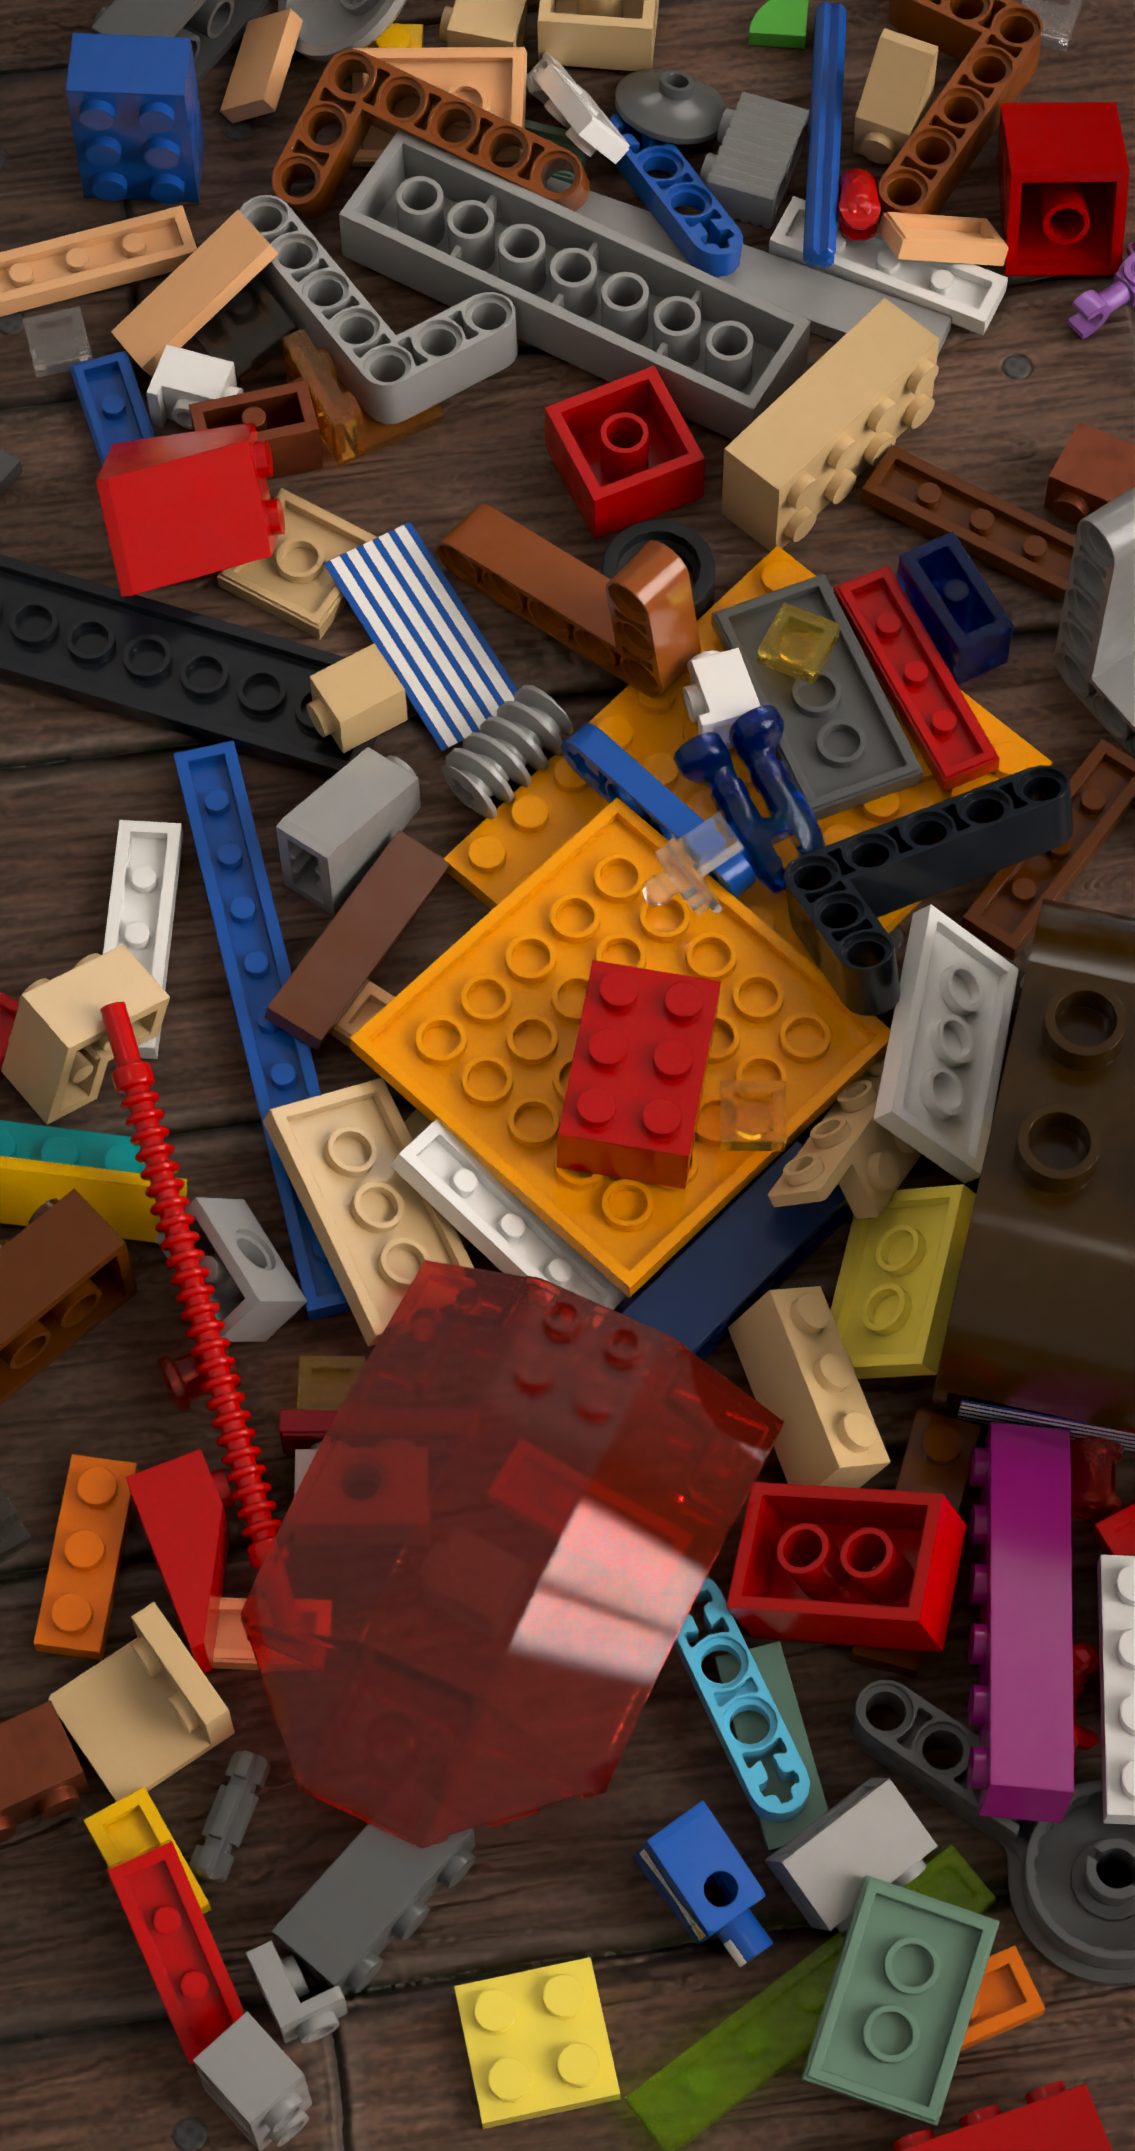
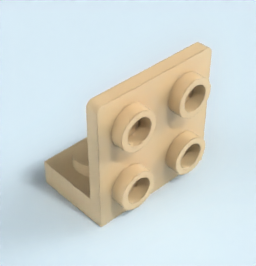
M155 1602L131 1616L137 1634L136 1639L49 1696V1701H52L59 1719L115 1802L142 1787H145L148 1792L235 1733L229 1709Z

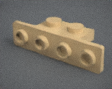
M886 1053L856 1082L847 1086L837 1095V1101L823 1120L811 1130L810 1137L795 1158L785 1165L782 1176L768 1193L773 1207L823 1201L828 1198L839 1183L856 1220L878 1217L922 1155L873 1120Z

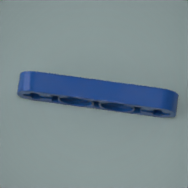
M618 113L614 114L609 120L630 145L628 147L629 150L614 165L689 264L714 277L727 276L735 272L740 264L743 235L739 227L673 143L659 141L641 134L629 126ZM649 170H663L672 174L673 177L667 179L654 178L645 172ZM688 206L698 209L701 213L693 216L682 215L676 212L674 208Z
M584 723L562 742V754L580 778L607 802L611 803L618 797L734 897L738 899L756 882L755 873L745 857L598 727L590 723Z

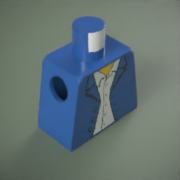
M703 1800L649 1838L632 1856L698 1945L716 1933L738 1966L742 1967L773 1944L771 1938L750 1910L751 1907L766 1895ZM704 1884L714 1885L721 1890L725 1899L724 1906H714L706 1899Z

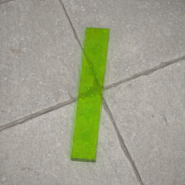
M953 1845L927 1863L925 1870L919 1876L903 1886V1888L978 1914L984 1913L994 1905L996 1900L995 1896ZM847 1930L834 1935L625 2097V2103L662 2151H679L810 2048Z

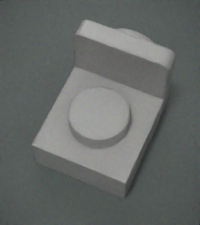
M272 1940L246 1952L250 1968L285 2043L298 2037L301 2043H310L327 2036L339 2027L338 2018L348 2013L346 2001L339 1986L300 2003L298 1998L310 1992L293 1955L280 1960Z

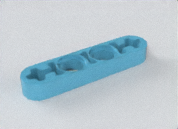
M694 1573L681 1575L670 1582L664 1591L662 1616L665 1627L750 1806L758 1816L767 1821L777 1823L790 1821L801 1814L807 1804L810 1787L807 1769L732 1613L726 1608L727 1603L721 1590L713 1580L704 1575ZM686 1594H691L696 1602H702L706 1599L709 1602L704 1606L703 1618L710 1635L700 1640L694 1647H691L688 1643L698 1641L699 1630L693 1617L689 1613L679 1616L676 1613L681 1609V1597ZM720 1627L723 1628L724 1631H725V1632L715 1633V1632L718 1630V1628H720ZM719 1650L734 1655L739 1661L741 1668L735 1679L723 1684L709 1680L701 1668L704 1658L711 1652ZM747 1710L756 1711L763 1715L769 1725L767 1736L759 1743L746 1744L740 1742L733 1736L730 1730V1722L734 1716ZM777 1747H780L783 1752L773 1754L772 1766L778 1778L782 1782L793 1779L796 1783L790 1789V1801L781 1803L776 1795L766 1797L762 1795V1792L767 1789L768 1777L761 1759L772 1753ZM759 1760L751 1768H748L745 1763Z

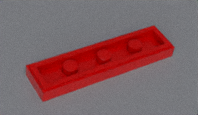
M884 566L835 586L834 594L865 656L942 792L998 770L1000 762L998 754L890 566Z

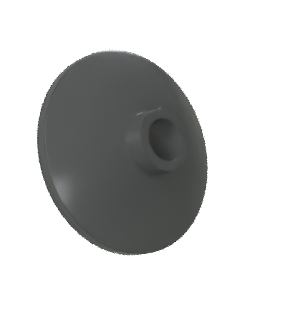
M644 69L633 72L619 82L614 96L615 108L620 117L629 126L650 138L673 144H697L715 138L718 135L723 113L727 108L722 96L709 84L692 75L669 69Z

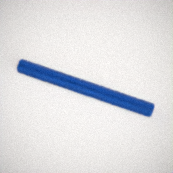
M824 1L816 7L803 242V261L810 268L820 266L823 269L829 268L834 263L836 252L847 15L846 8L839 2L831 5Z

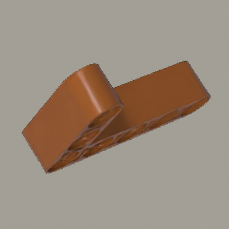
M889 0V20L894 28L912 38L939 46V51L962 61V63L882 176L878 185V196L881 204L880 220L882 213L887 212L937 215L999 126L1001 103H1014L1034 75L1039 62L1043 34L1042 19L1034 10L1014 0Z
M356 49L342 50L335 54L328 62L274 167L271 177L272 187L278 198L286 202L299 218L312 219L322 215L331 205L372 125L395 136L398 130L405 132L574 212L584 205L590 191L587 175L578 157L571 151ZM359 72L369 75L367 84L362 90L357 93L343 92L344 82L350 75ZM415 97L420 99L419 107L413 115L406 118L393 116L396 104L403 98ZM464 121L471 124L470 133L464 140L455 143L444 140L445 131L453 123ZM330 124L342 126L341 135L337 141L324 146L316 144L317 135L323 127ZM517 146L523 149L522 157L517 164L506 168L495 164L496 156L503 148ZM566 170L575 174L572 185L565 191L555 193L546 189L548 179L557 171ZM307 175L315 177L314 188L309 194L298 198L290 196L291 186L296 179Z
M479 503L436 545V551L443 564L460 580L651 698L662 696L687 670L689 660L701 653L690 576L687 567L672 549L661 542L648 541L612 579H609L495 508Z

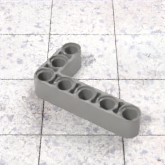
M260 195L249 199L240 208L239 211L247 217L278 252V255L256 277L367 414L375 421L384 424H396L405 421L507 368L516 359L518 343L515 307L512 301L505 295L496 292H483L474 295L395 335L286 202L272 195Z
M1135 487L1128 489L1086 516L1078 524L1054 652V661L1063 681L1120 746L1134 759Z

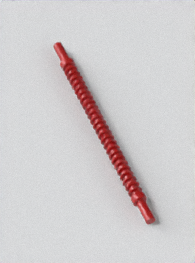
M125 1002L110 1003L103 1006L100 1011L117 1067L111 1076L115 1091L119 1095H125V1099L120 1103V1108L124 1111H130L131 1114L126 1119L125 1125L128 1128L135 1129L136 1133L131 1136L130 1143L134 1146H140V1151L136 1153L135 1160L138 1163H144L146 1167L141 1171L140 1178L150 1181V1186L145 1190V1195L148 1198H154L156 1202L151 1206L150 1213L160 1216L161 1221L156 1224L155 1230L158 1233H164L166 1237L161 1241L160 1248L164 1251H169L171 1254L166 1259L165 1265L176 1271V1274L170 1279V1283L173 1286H179L181 1292L176 1295L175 1301L186 1306V1310L181 1313L180 1318L191 1324L185 1336L196 1342L190 1354L201 1359V1363L196 1367L195 1371L197 1374L205 1375L206 1382L201 1385L200 1389L202 1392L210 1393L211 1400L206 1403V1409L216 1412V1418L212 1420L211 1427L220 1429L222 1433L217 1438L216 1444L219 1447H225L227 1450V1454L221 1458V1462L224 1465H230L232 1468V1472L227 1475L226 1480L237 1485V1490L232 1493L231 1498L242 1503V1508L236 1515L239 1519L247 1521L248 1526L242 1530V1536L251 1538L252 1544L247 1548L250 1565L253 1569H260L277 1632L293 1631L301 1628L304 1624L286 1565V1561L291 1558V1551L287 1538L278 1536L277 1530L282 1526V1521L280 1519H273L271 1512L276 1509L277 1503L266 1498V1494L270 1492L272 1485L261 1480V1475L266 1472L267 1468L265 1465L257 1464L256 1457L261 1454V1448L252 1446L250 1441L255 1437L256 1430L246 1427L245 1422L250 1419L251 1413L248 1410H242L240 1407V1403L246 1399V1395L243 1392H237L235 1389V1385L240 1382L241 1377L230 1372V1368L235 1364L236 1360L234 1357L226 1356L225 1350L231 1344L230 1340L220 1337V1332L225 1328V1323L222 1320L215 1319V1314L219 1312L220 1305L216 1302H211L209 1298L214 1294L215 1287L204 1282V1279L209 1276L210 1270L207 1267H201L199 1261L204 1258L205 1252L194 1247L200 1235L189 1229V1226L194 1223L195 1217L184 1212V1208L189 1205L190 1200L186 1196H180L179 1194L185 1182L174 1177V1173L179 1170L180 1165L176 1161H170L169 1156L173 1154L175 1148L172 1144L164 1142L170 1130L166 1126H160L159 1121L164 1118L165 1113L163 1110L154 1107L160 1095L155 1091H150V1087L155 1083L152 1067L148 1062L141 1059Z

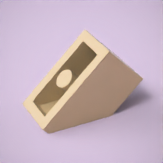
M886 28L883 29L855 116L852 152L863 155L872 162L891 165L932 106L939 46Z

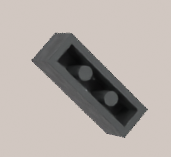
M411 1776L272 1930L276 1947L287 1957L293 1955L299 1968L324 1990L327 1991L339 1986L343 1994L349 1988L358 1993L380 1970L384 1960L378 1955L397 1935L404 1941L422 1924L430 1911L425 1902L443 1883L447 1888L451 1889L472 1867L476 1856L471 1853L475 1847L474 1829Z

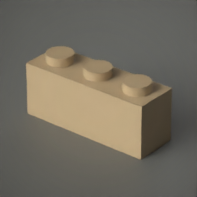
M821 1286L769 1290L728 1327L788 1484L860 1488L891 1463Z

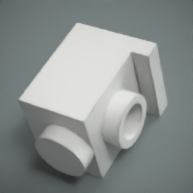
M166 344L146 392L151 423L153 426L163 428L166 420L170 419L192 430L189 404L243 393V389L237 387L234 362Z
M739 648L724 652L705 651L691 658L687 663V669L691 677L690 685L683 687V698L691 722H698L697 747L700 755L704 756L759 741L762 708Z

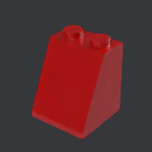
M1117 102L1001 103L997 154L1002 239L1009 247L1003 265L1004 276L1115 275L1122 264L1130 175Z
M255 422L112 444L96 478V484L121 597L137 595L273 555L278 535L285 534V519L280 499H270L266 477L273 476L272 454L268 441L258 440Z

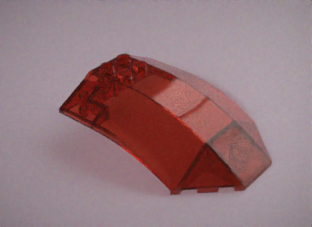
M425 1260L352 1385L316 1452L279 1527L240 1614V1620L247 1641H250L261 1673V1682L276 1726L280 1729L290 1758V1767L298 1790L422 1849L447 1841L448 1835L487 1823L489 1828L540 1813L541 1807L579 1795L586 1799L607 1792L609 1782L669 1652L783 1428L784 1421L693 1354L680 1341L650 1326L538 1277H523Z

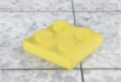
M591 1957L454 1986L483 2129L620 2100L618 2080Z

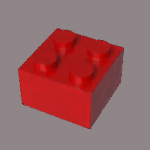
M655 366L545 407L546 449L594 540L703 498L705 457Z

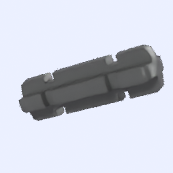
M246 1750L236 1751L233 1754L225 1773L229 1783L227 1786L220 1785L201 1833V1837L206 1839L204 1845H196L189 1862V1867L197 1878L214 1884L223 1883L227 1880L235 1860L234 1856L230 1854L232 1848H240L259 1800L254 1792L256 1788L263 1790L271 1770L270 1762L264 1757Z

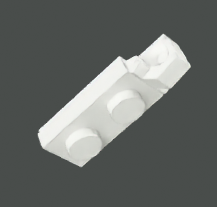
M545 52L542 55L543 58L527 74L526 85L530 94L541 101L546 110L563 126L568 128L566 135L584 153L591 157L598 150L614 164H617L629 150L628 147L630 145L588 92L576 84L564 67Z

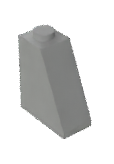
M367 747L284 816L276 826L284 885L335 916L398 831L402 832L421 808L419 778L414 770L396 756L389 755L384 757Z

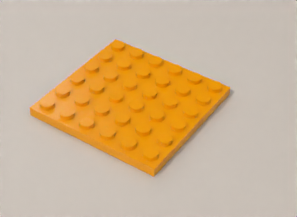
M616 797L351 1036L350 1049L431 1122L438 1119L508 1191L630 1298L837 1100L839 1093L850 1084L856 1082L886 1053L891 1029L875 1015L863 1016L851 1012L843 1004L831 984L816 965ZM592 960L721 981L717 1020L686 1189L557 1167L558 1131Z

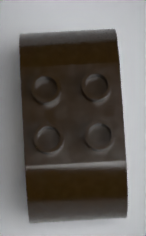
M1043 898L940 1359L933 1402L946 1404L948 1393L951 1392L1135 1434L1134 917Z

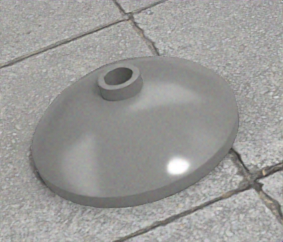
M278 0V12L291 8L303 20L295 50L311 60L326 62L330 61L335 54L342 50L366 48L373 43L394 22L407 0Z

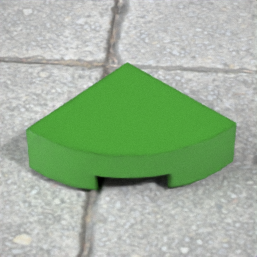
M769 0L757 11L752 19L748 45L805 49L809 0Z

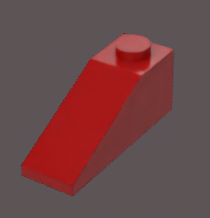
M199 1449L125 1478L135 1510L191 1656L202 1672L207 1673L212 1671L220 1614L219 1605L223 1592L231 1535L224 1509L235 1506V1502L231 1498L232 1493L222 1468L210 1472L203 1453Z

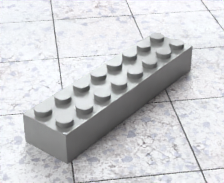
M400 130L397 131L339 213L343 256L450 307L483 292L503 294L512 301L515 307L518 339L609 382L655 366L683 417L731 440H734L796 381L808 362L811 321Z

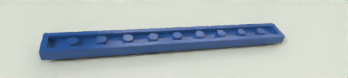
M233 740L173 753L302 1293L307 1300L305 1307L308 1319L311 1321L350 1312V1306L263 1123L270 1109L319 1096L321 1091L309 1045L264 1018L268 1005L291 976V970L235 743Z

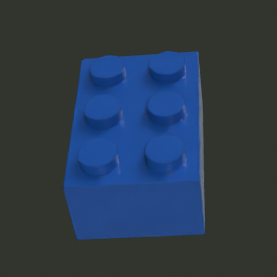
M73 33L65 91L84 198H99L104 201H119L121 199L151 200L164 204L178 202L199 203L205 141L191 38Z

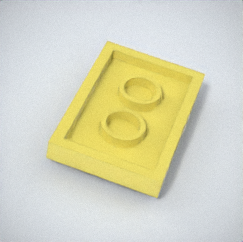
M964 1184L896 1190L878 1217L856 1220L855 1216H853L830 1311L857 1379L937 1375L976 1194Z

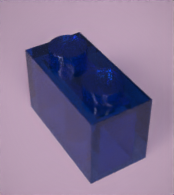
M953 531L899 555L897 580L957 685L1008 662L1014 625Z

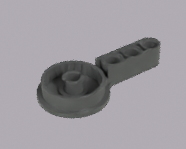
M878 1680L867 1685L860 1692L854 1710L852 1734L856 1744L870 1757L992 1839L1003 1850L1007 1859V1890L1011 1910L1020 1931L1031 1947L1051 1966L1077 1980L1101 1986L1120 1987L1135 1985V1825L1103 1823L1102 1780L1074 1785V1794L1062 1823L979 1816V1789L968 1788L967 1781L970 1750L972 1746L979 1747V1736L898 1682ZM879 1707L889 1708L900 1716L902 1724L894 1730L881 1731L874 1728L868 1722L866 1715L871 1710ZM933 1746H944L956 1754L959 1763L951 1769L939 1770L928 1764L923 1756V1752ZM1106 1862L1117 1863L1128 1871L1131 1884L1122 1889L1106 1886L1099 1879L1096 1868Z

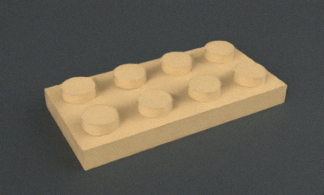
M383 1078L276 1107L268 1111L263 1123L368 1347L483 1310L489 1302V1298L455 1227L390 1166L398 1154L413 1140Z

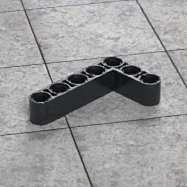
M1039 765L1027 768L799 856L787 865L783 876L792 928L843 1004L851 1012L863 1016L879 1015L892 1009L899 1001L900 986L895 946L891 937L877 919L878 917L1045 853L1068 842L1074 830L1071 787L1068 775L1061 769L1053 766Z

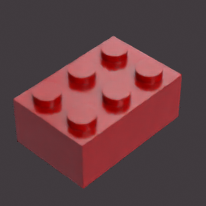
M592 960L558 1131V1168L686 1189L717 1020L721 981Z
M752 1482L726 1608L747 1632L755 1638L943 1652L967 1525L943 1493Z

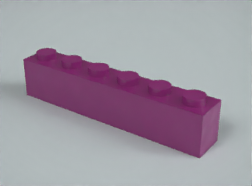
M991 1422L983 1447L972 1448L969 1463V1486L980 1487V1505H972L968 1531L969 1544L979 1546V1564H972L968 1585L969 1604L979 1605V1624L972 1623L968 1642V1662L971 1665H979V1685H971L968 1700L969 1726L979 1727V1747L972 1746L969 1754L968 1788L979 1789V1816L1062 1823L1074 1794L1070 1430Z

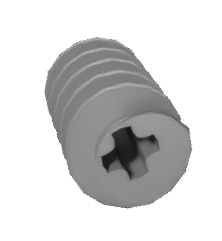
M523 685L514 693V701H506L497 709V717H488L480 725V732H472L463 740V748H455L446 756V762L441 768V773L448 786L462 803L473 809L483 818L493 819L498 814L490 797L493 796L502 803L504 801L507 803L512 802L515 797L507 781L510 780L518 787L521 785L528 787L532 781L525 765L527 764L535 771L541 770L544 772L549 767V764L542 749H545L551 755L557 754L561 756L563 740L559 733L571 735L573 732L572 722L563 709L544 691L533 685Z

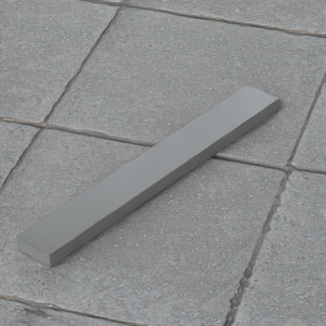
M550 177L547 181L546 189L555 193L563 192L572 184ZM589 191L587 201L580 209L575 211L690 265L650 211L593 191ZM742 244L740 264L735 272L727 276L716 277L811 321V333L836 342L884 298L940 338L938 355L951 329L952 317L744 244Z

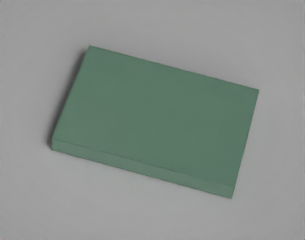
M866 1875L860 1887L800 2081L932 2127L938 2126L1000 1921Z

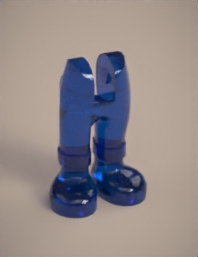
M764 705L747 711L733 723L729 731V741L736 755L751 774L750 780L756 791L761 795L770 813V817L763 818L749 796L750 792L744 781L737 776L731 754L718 733L706 732L689 739L678 748L673 760L680 775L689 781L705 785L712 791L710 798L717 811L721 812L735 847L748 861L756 878L776 895L785 891L783 876L785 869L780 856L777 855L773 847L774 844L790 837L798 856L827 845L823 832L807 800L790 779L789 771L784 762L777 759L776 747L783 736L784 720L776 707Z

